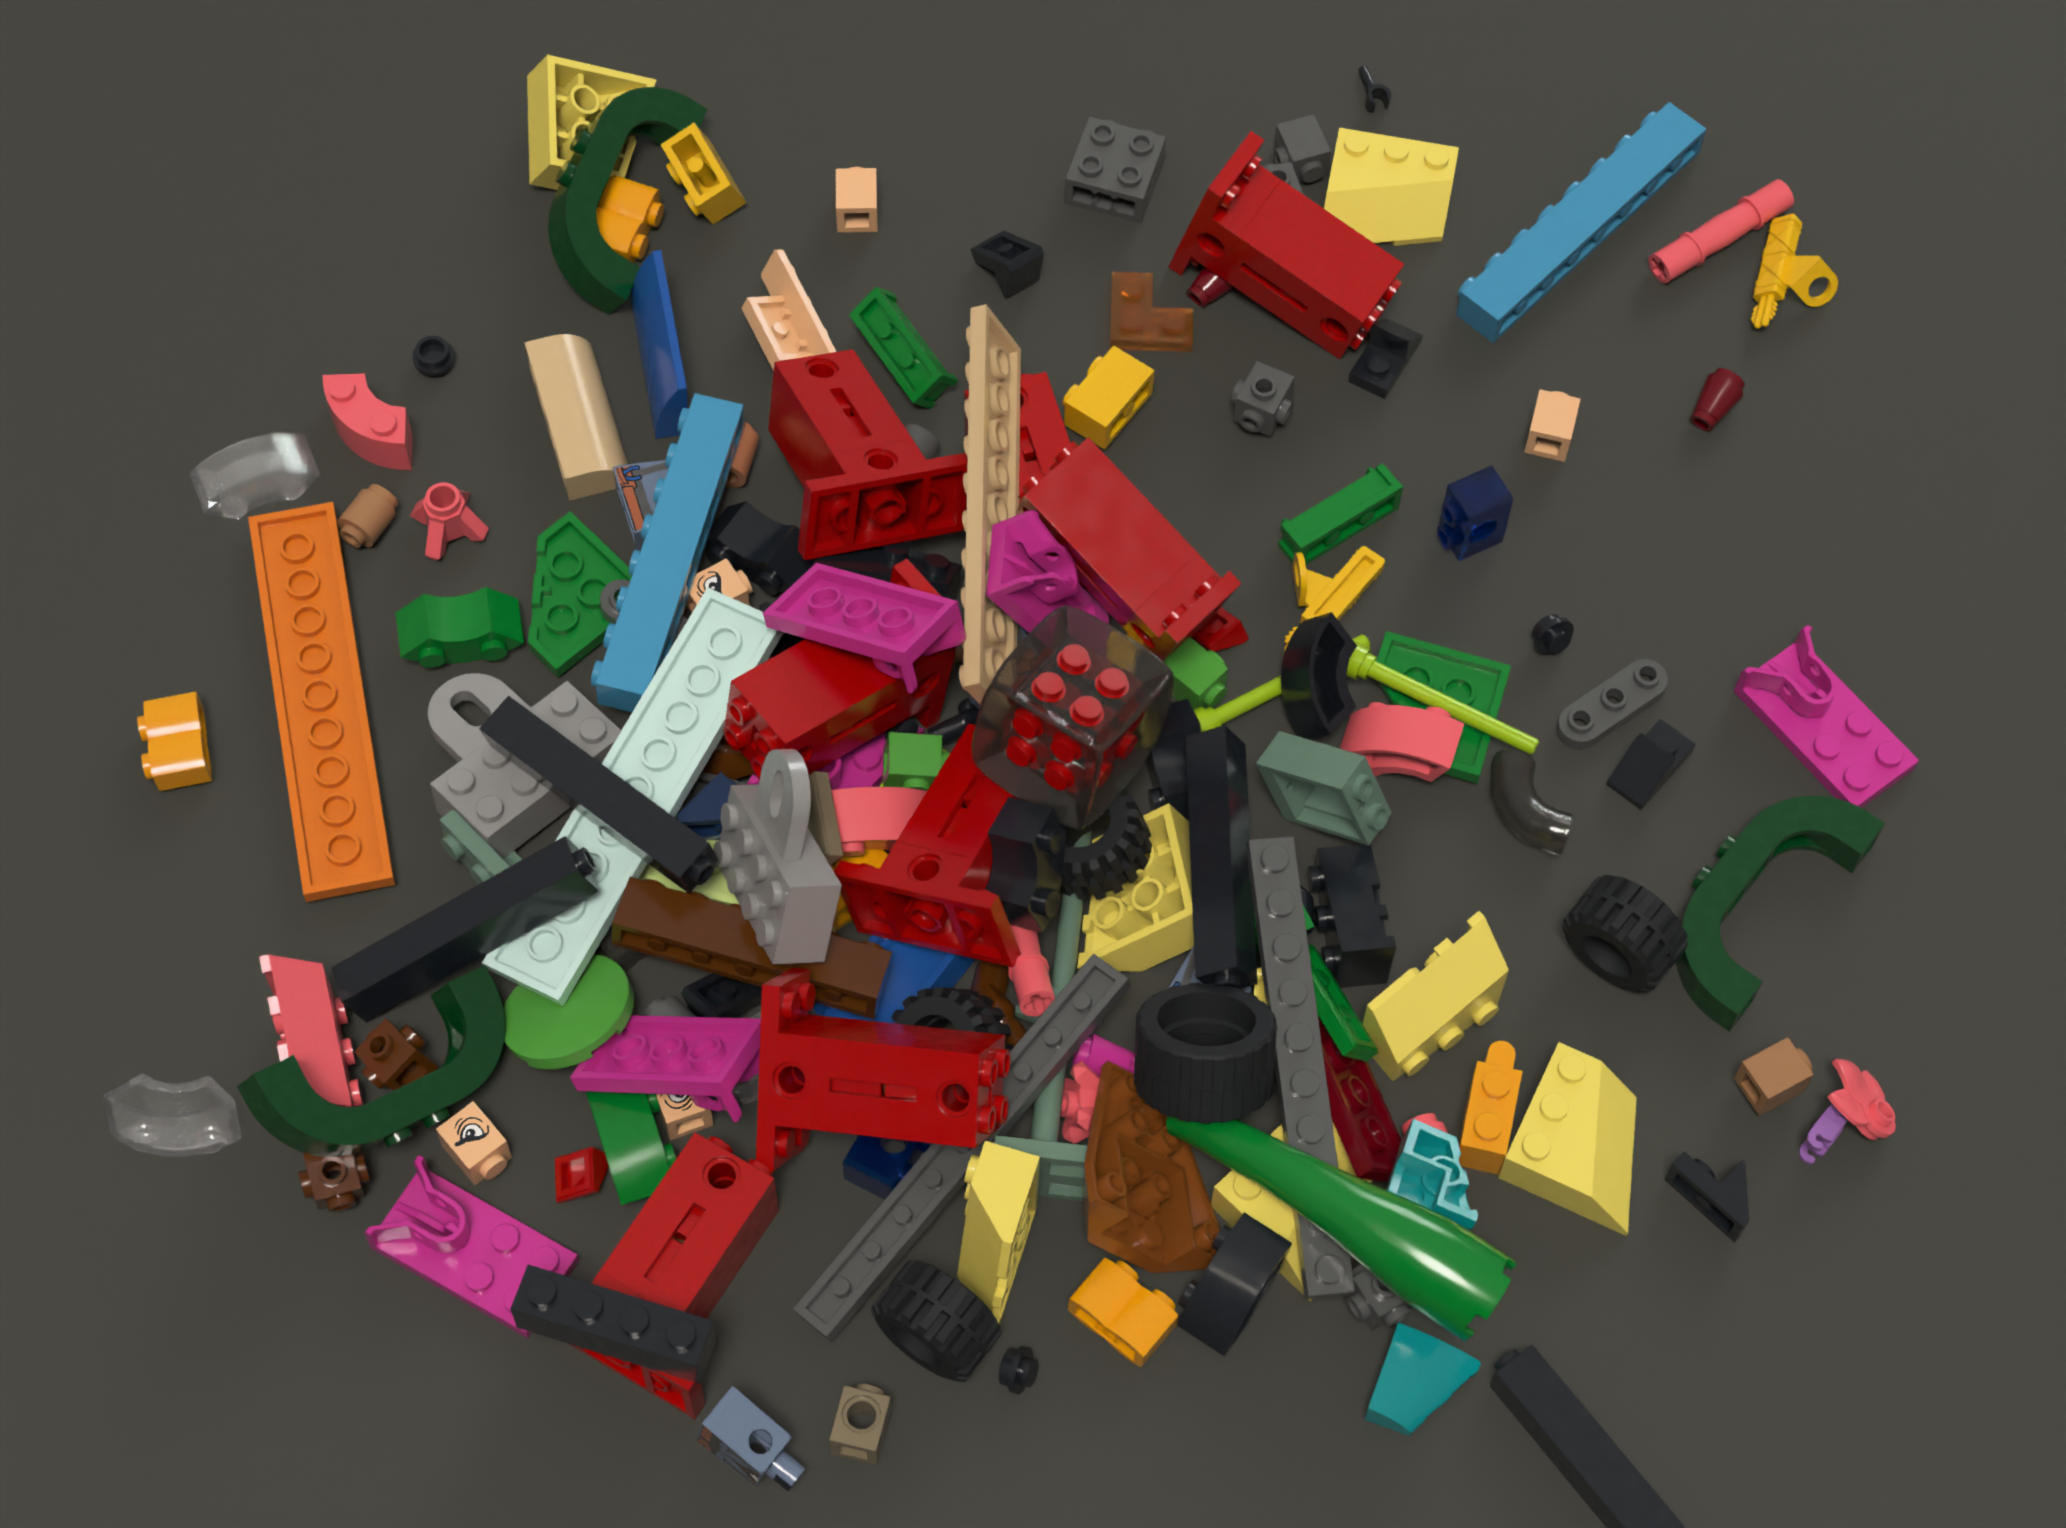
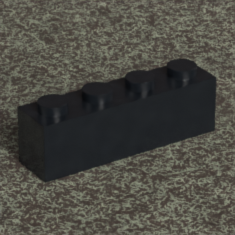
M529 1264L510 1308L516 1327L698 1384H701L717 1340L713 1320Z

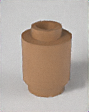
M371 484L368 489H361L337 520V524L341 529L339 532L340 536L353 547H372L396 516L395 509L398 506V501L395 496L378 484Z

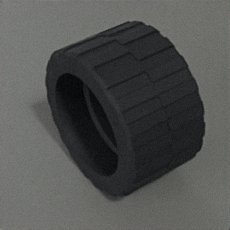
M1213 983L1177 985L1152 995V998L1147 999L1141 1005V1009L1137 1012L1134 1085L1136 1086L1137 1094L1145 1100L1148 1106L1157 1109L1161 1114L1186 1122L1224 1123L1237 1118L1241 1119L1250 1115L1251 1112L1259 1110L1270 1099L1274 1086L1277 1035L1274 1013L1270 1011V1007L1265 1002L1258 1000V997L1249 992L1246 993L1232 986L1215 987Z

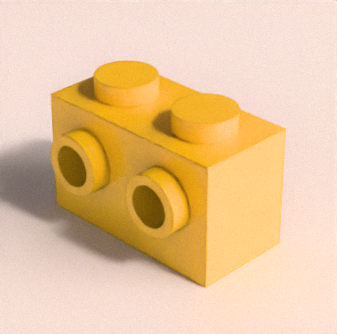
M692 123L660 144L670 160L666 164V168L678 185L684 184L688 191L684 198L696 216L703 213L714 225L747 203L713 144L695 123Z
M1113 345L1104 357L1098 356L1092 362L1088 369L1087 377L1080 385L1074 384L1066 393L1063 399V406H1065L1064 425L1086 439L1089 437L1096 445L1105 450L1152 395L1155 370Z

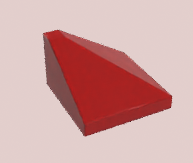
M1222 607L1191 636L1201 646L1214 652L1243 644L1249 639L1242 622Z
M589 1147L555 1158L556 1202L561 1204L599 1191L608 1169V1163L603 1151Z

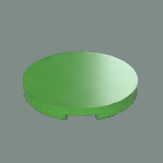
M594 954L564 1006L517 985L503 1007L505 1017L504 1042L508 1049L516 1057L527 1062L529 1067L560 1069L584 1062L593 1057L591 1054L593 1050L605 1043L614 1033L620 1035L627 1025L634 1007L633 987L621 966L612 959Z

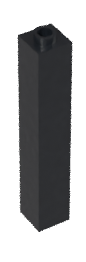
M509 695L479 728L493 749L688 894L697 885L704 884L713 874L715 863L719 859L709 842Z
M1224 725L1185 737L1195 977L1203 984L1213 983L1215 987L1232 986L1241 989L1258 984L1254 906L1246 853V843L1250 840L1246 744Z
M564 836L332 967L341 1002L366 1022L598 892L593 873L597 871V866L593 857L585 847L578 849Z
M1533 1345L1520 1354L1516 1349L1510 1351L1494 1365L1496 1373L1490 1388L1606 1528H1685Z

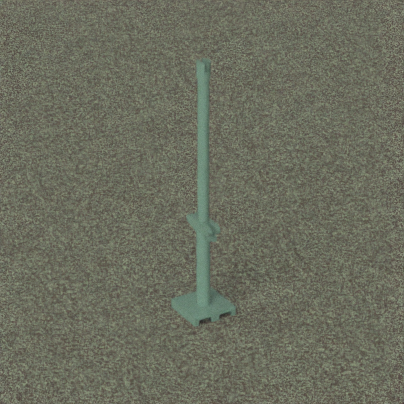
M1097 724V725H1095V726H1087V727H1101V725H1100V724ZM1092 831L1084 834L1074 847L1090 845ZM1062 893L1051 981L1055 998L1075 976L1084 900L1078 899L1075 893L1071 896ZM1016 1004V1017L1031 1023H1035L1040 1017L1023 1014L1019 1004ZM1066 1063L1034 1101L1030 1139L995 1135L994 1143L1040 1156L1039 1197L1083 1201L1084 1162L1087 1145L1058 1142Z

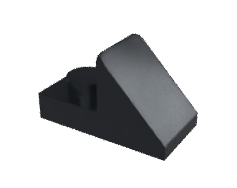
M1003 230L970 249L976 264L994 271L1002 294L1006 299L1032 286L1040 279L1044 257L1042 246Z
M1388 318L1375 322L1371 327L1369 343L1351 370L1348 382L1386 399L1422 341L1423 335Z
M1660 719L1646 735L1640 733L1607 780L1606 785L1642 810L1691 755L1696 744Z
M712 973L685 986L681 995L689 1010L697 1017L737 1018L739 1014L761 1003L762 987Z
M1684 1151L1672 1163L1665 1181L1735 1243L1741 1237L1749 1222L1745 1161L1742 1160L1721 1182H1718L1713 1171L1706 1163L1700 1159L1691 1158Z

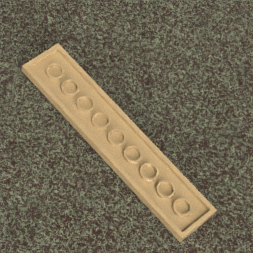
M987 304L971 308L970 326L966 328V338L970 347V362H967L965 365L966 378L969 383V398L965 400L964 404L968 419V435L964 437V449L968 462L967 473L963 475V486L967 494V510H964L962 514L963 527L966 532V548L961 553L962 564L965 570V587L961 589V602L965 610L964 630L966 640L962 643L964 662L959 668V679L962 688L969 692L980 704L982 710L986 711L1000 725L1004 713L1012 704V701L1006 698L1008 689L1017 678V622L986 596L992 525L1016 516L1015 513L1019 507L1021 348Z

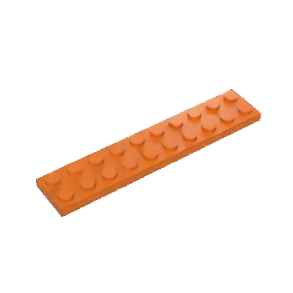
M328 502L250 516L248 520L305 901L310 902L395 885L334 503Z

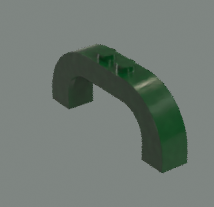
M643 87L630 90L615 98L590 121L585 130L582 128L576 134L570 145V150L574 152L570 161L568 160L564 163L556 177V182L560 185L553 199L548 217V235L553 256L563 276L575 291L608 315L627 301L640 267L616 253L605 242L597 225V205L626 137H644L660 145L692 123H695L700 128L707 108L673 90L659 87Z
M1800 796L1782 800L1769 806L1755 816L1737 838L1732 834L1727 837L1716 853L1720 860L1714 868L1711 869L1706 865L1693 881L1691 887L1696 891L1692 895L1681 919L1682 927L1688 936L1686 939L1688 946L1676 961V967L1683 987L1689 997L1705 1015L1730 1032L1755 1000L1763 981L1742 968L1728 955L1722 944L1720 925L1768 864L1785 852L1810 850L1825 855L1850 873H1853L1876 843L1885 825L1883 821L1863 808L1841 799L1827 796Z
M484 965L448 982L430 995L444 1021L448 1033V1051L442 1066L365 1105L343 1107L323 1099L309 1085L294 1055L252 1074L239 1084L237 1088L256 1120L276 1139L298 1151L316 1156L339 1157L361 1152L382 1141L390 1148L413 1135L411 1127L423 1122L425 1128L428 1129L449 1118L451 1114L448 1108L473 1093L488 1079L499 1060L505 1037V1017L499 992Z

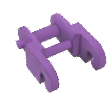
M1833 1104L1826 1109L1807 1134V1139L1799 1149L1800 1159L1808 1165H1812L1815 1162V1157L1809 1155L1808 1151H1812L1816 1156L1823 1157L1848 1121Z

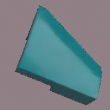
M1413 1119L1401 1140L1386 1190L1443 1214L1466 1229H1472L1478 1218L1477 1210H1470L1465 1191L1470 1184L1466 1171L1459 1163L1461 1151L1457 1137Z
M1398 1322L1364 1420L1411 1436L1424 1424L1425 1419L1433 1411L1441 1408L1460 1386L1478 1373L1482 1362L1440 1339Z

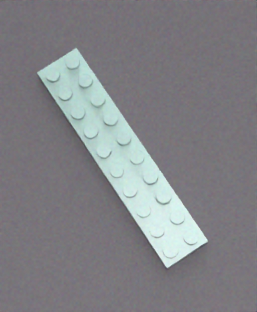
M707 587L603 760L602 765L675 817L724 735L723 729L725 727L731 680L767 661L784 632L767 628L762 611ZM575 809L555 841L566 836L578 849L585 847L589 851L597 866V871L593 873L598 892L487 953L482 962L487 970L561 1006H564L610 928L629 877L639 879L647 865V862Z

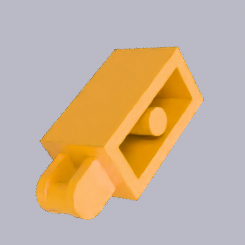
M1506 1041L1492 1043L1488 1049L1485 1061H1477L1470 1081L1458 1141L1461 1151L1459 1160L1462 1167L1497 1175L1500 1174L1507 1155L1523 1072L1513 1069L1516 1053L1514 1047Z

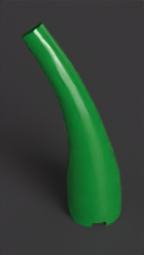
M1167 1116L1166 1128L1171 1136L1207 1154L1219 1163L1260 1186L1299 1213L1365 1267L1396 1296L1463 1341L1468 1340L1474 1335V1330L1467 1326L1477 1315L1487 1320L1504 1295L1511 1278L1502 1272L1508 1268L1512 1270L1516 1266V1260L1447 1216L1362 1180L1239 1120L1233 1119L1230 1122L1205 1124L1181 1121L1178 1118Z

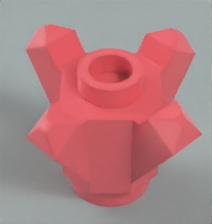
M446 482L431 486L427 490L425 497L415 504L410 515L415 520L428 526L425 556L434 561L440 560L444 556L446 545L449 541L462 536H466L471 541H483L489 529L466 506L470 493L459 490L454 485Z
M1083 1061L1075 1064L1071 1069L1070 1074L1074 1080L1065 1077L1061 1117H1065V1121L1063 1123L1062 1136L1073 1144L1089 1137L1100 1076Z

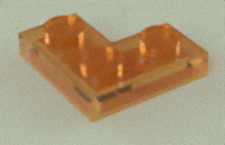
M1112 272L1110 349L1114 345L1122 350L1192 352L1193 308L1152 307L1153 273Z

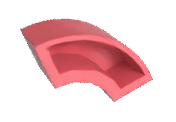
M365 373L322 375L324 393L332 421L343 442L358 456L373 464L389 469L412 470L413 433L406 407L391 406L377 399L368 387Z
M1372 702L1368 707L1357 710L1350 715L1340 749L1365 756L1375 777L1384 773H1400L1432 782L1451 768L1464 723L1451 718L1449 712L1439 707L1421 709Z
M857 787L831 790L843 857L865 854V849L891 851L927 791L902 787Z

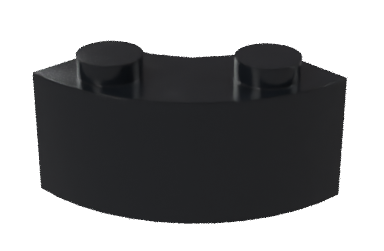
M747 501L726 507L712 525L704 548L708 552L707 558L713 565L727 558L736 572L742 570L750 582L757 584L762 590L771 595L787 591L812 567L816 559L804 560L799 553L800 529L796 525H784L773 521L756 510Z
M1332 612L1304 620L1291 636L1283 657L1281 690L1287 717L1296 734L1305 739H1313L1331 734L1357 707L1349 693L1346 677L1349 658L1357 645Z
M1189 699L1145 708L1146 711L1141 721L1142 725L1137 735L1138 740L1135 747L1139 755L1145 754L1153 789L1148 790L1151 810H1156L1169 803L1189 821L1185 737L1200 733L1201 726Z
M1008 797L987 832L992 845V867L985 890L999 896L1010 925L1043 933L1050 918L1057 914L1061 904L1059 891L1063 874L1066 832L1060 825L1054 807Z
M1245 1212L1234 1227L1225 1224L1212 1244V1248L1217 1251L1199 1282L1191 1281L1178 1302L1185 1309L1177 1326L1225 1357L1249 1325L1260 1301L1281 1271L1292 1243Z

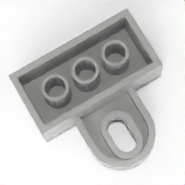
M470 673L454 677L445 682L435 691L429 702L428 720L432 735L438 744L458 762L430 783L436 810L443 817L454 809L502 859L571 806L493 749L479 730L481 726L468 724L453 708L461 701H472L490 717L509 695L602 764L621 730L568 681L530 707L498 678L486 674Z
M795 749L771 750L763 763L759 784L730 786L728 801L721 808L722 831L720 841H716L713 848L719 859L715 863L716 868H720L729 892L735 895L741 906L744 919L750 922L756 933L757 943L759 946H763L772 964L825 962L842 886L807 827L811 807L810 781L804 759Z

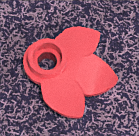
M1838 1058L1833 1060L1832 1064L1836 1068L1844 1088L1829 1094L1827 1098L1868 1139L1877 1140L1879 1137L1887 1138L1892 1135L1896 1129L1895 1113L1890 1104L1885 1101V1095L1877 1080L1868 1071L1864 1070L1861 1072L1859 1067L1851 1061Z

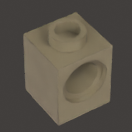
M858 1384L856 1388L844 1385L829 1439L831 1454L877 1465L892 1412L891 1396L884 1395L882 1389L869 1384ZM858 1413H868L875 1419L874 1423L866 1429L854 1428L850 1425L849 1421Z

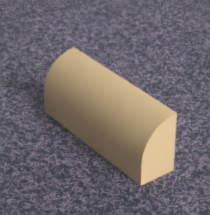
M571 334L552 335L524 342L529 368L569 501L616 489L613 467L626 465L628 461L592 345L583 337Z

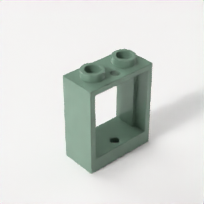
M1279 731L1256 762L1285 820L1369 846L1378 832L1385 827L1389 816L1392 814L1372 769L1363 755Z

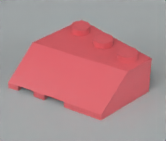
M269 954L259 956L262 973L265 974L274 995L267 999L276 1033L281 1036V1040L277 1041L280 1061L294 1055L309 1085L326 1101L343 1107L364 1105L359 1080H351L349 1066L356 1064L351 1037L343 1038L341 1025L349 1023L347 1007L341 1002L340 997H335L323 964Z

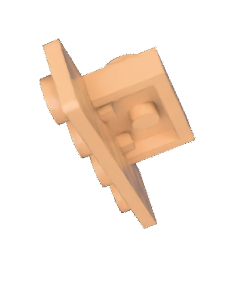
M774 250L761 273V278L770 296L747 297L741 308L773 371L774 362L836 352L827 330L823 327L810 298L801 285L795 269L789 262L784 250Z

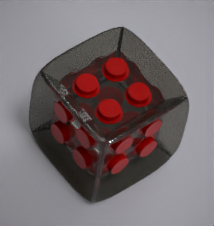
M1066 605L1061 606L1047 615L1002 663L985 691L973 734V761L983 774L1008 793L1020 800L1054 807L1060 824L1082 830L1097 820L1130 784L1146 762L1150 751L1156 745L1161 735L1173 694V672L1153 652L1104 621L1080 609Z

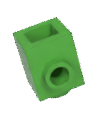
M1189 637L1160 664L1158 685L1177 701L1189 699L1193 710L1198 707L1205 709L1207 706L1214 708L1227 693L1228 668L1224 660L1212 650L1206 651Z
M889 732L883 747L882 787H902L927 791L949 756V752L942 751V735Z

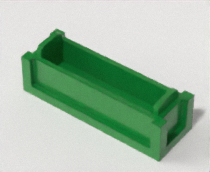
M876 286L849 316L913 404L931 409L936 404L934 400L949 386H954L959 380L955 375L948 373L895 302L898 299L897 296L891 291Z
M1383 463L1378 465L1375 470L1369 467L1366 469L1365 476L1289 521L1287 518H1284L1280 526L1282 540L1278 541V547L1292 564L1294 554L1302 552L1305 564L1307 565L1398 510L1403 486Z

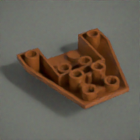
M1107 1061L1101 1068L1084 1162L1083 1209L1087 1241L1150 1273L1206 1270L1217 1252L1212 1248V1244L1220 1229L1191 1147L1187 1143L1171 1136L1166 1128L1167 1116L1161 1114L1157 1109L1148 1106L1145 1100L1139 1097L1134 1085V1073Z

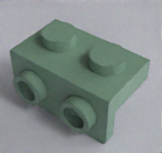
M454 809L439 819L443 836L440 839L442 847L453 860H460L478 885L523 860L515 851L502 859Z

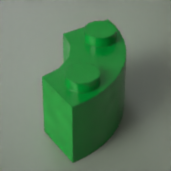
M488 587L456 597H438L423 594L395 612L400 657L417 661L426 668L482 659L488 661L500 660L507 655L508 651L524 643L518 598Z
M586 1091L597 1132L621 1205L651 1196L676 1160L672 1144L662 1145L653 1117V1113L660 1111L656 1094Z

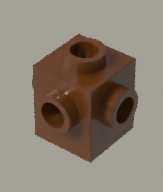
M387 1018L376 1029L371 1031L365 1041L354 1051L366 1064V1067L361 1072L381 1090L387 1086L394 1091L435 1071L439 1067L422 1049L426 1041L408 1024H405L400 1029Z
M303 1152L307 1169L298 1172L305 1199L314 1197L318 1209L327 1207L329 1212L342 1211L355 1206V1199L365 1197L361 1183L370 1181L363 1154L357 1156L351 1154L339 1157H323ZM332 1174H340L336 1179H328Z

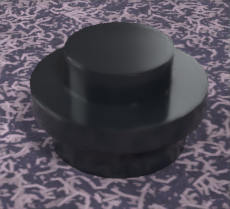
M427 336L417 343L412 355L415 368L427 376H438L446 373L455 361L452 346L439 336Z
M1557 614L1543 617L1532 630L1535 648L1543 655L1562 652L1571 642L1574 627L1567 618L1559 617Z
M1021 1346L1019 1349L1009 1348L1002 1358L999 1369V1383L1007 1386L1011 1393L1019 1395L1026 1387H1031L1035 1382L1038 1373V1360L1033 1359L1031 1348Z

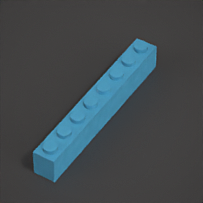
M1668 102L1657 113L1655 111L1650 112L1641 123L1638 131L1632 136L1630 134L1625 135L1607 159L1602 157L1592 166L1588 176L1582 182H1573L1559 203L1555 206L1552 204L1548 205L1539 215L1536 224L1529 230L1526 228L1522 229L1514 237L1510 247L1503 254L1500 252L1494 254L1479 276L1476 278L1471 276L1462 284L1457 294L1459 303L1456 316L1490 342H1496L1700 153L1706 128L1671 102Z
M694 393L690 408L683 407L680 413L677 431L681 434L678 443L671 442L668 448L665 466L669 469L666 478H659L656 483L653 502L657 504L654 513H647L641 530V538L644 539L641 551L635 549L631 556L629 575H632L628 587L622 586L616 604V611L620 612L616 624L609 623L603 647L607 649L604 660H597L592 671L591 686L596 687L597 701L600 705L633 712L673 645L745 428L744 404Z

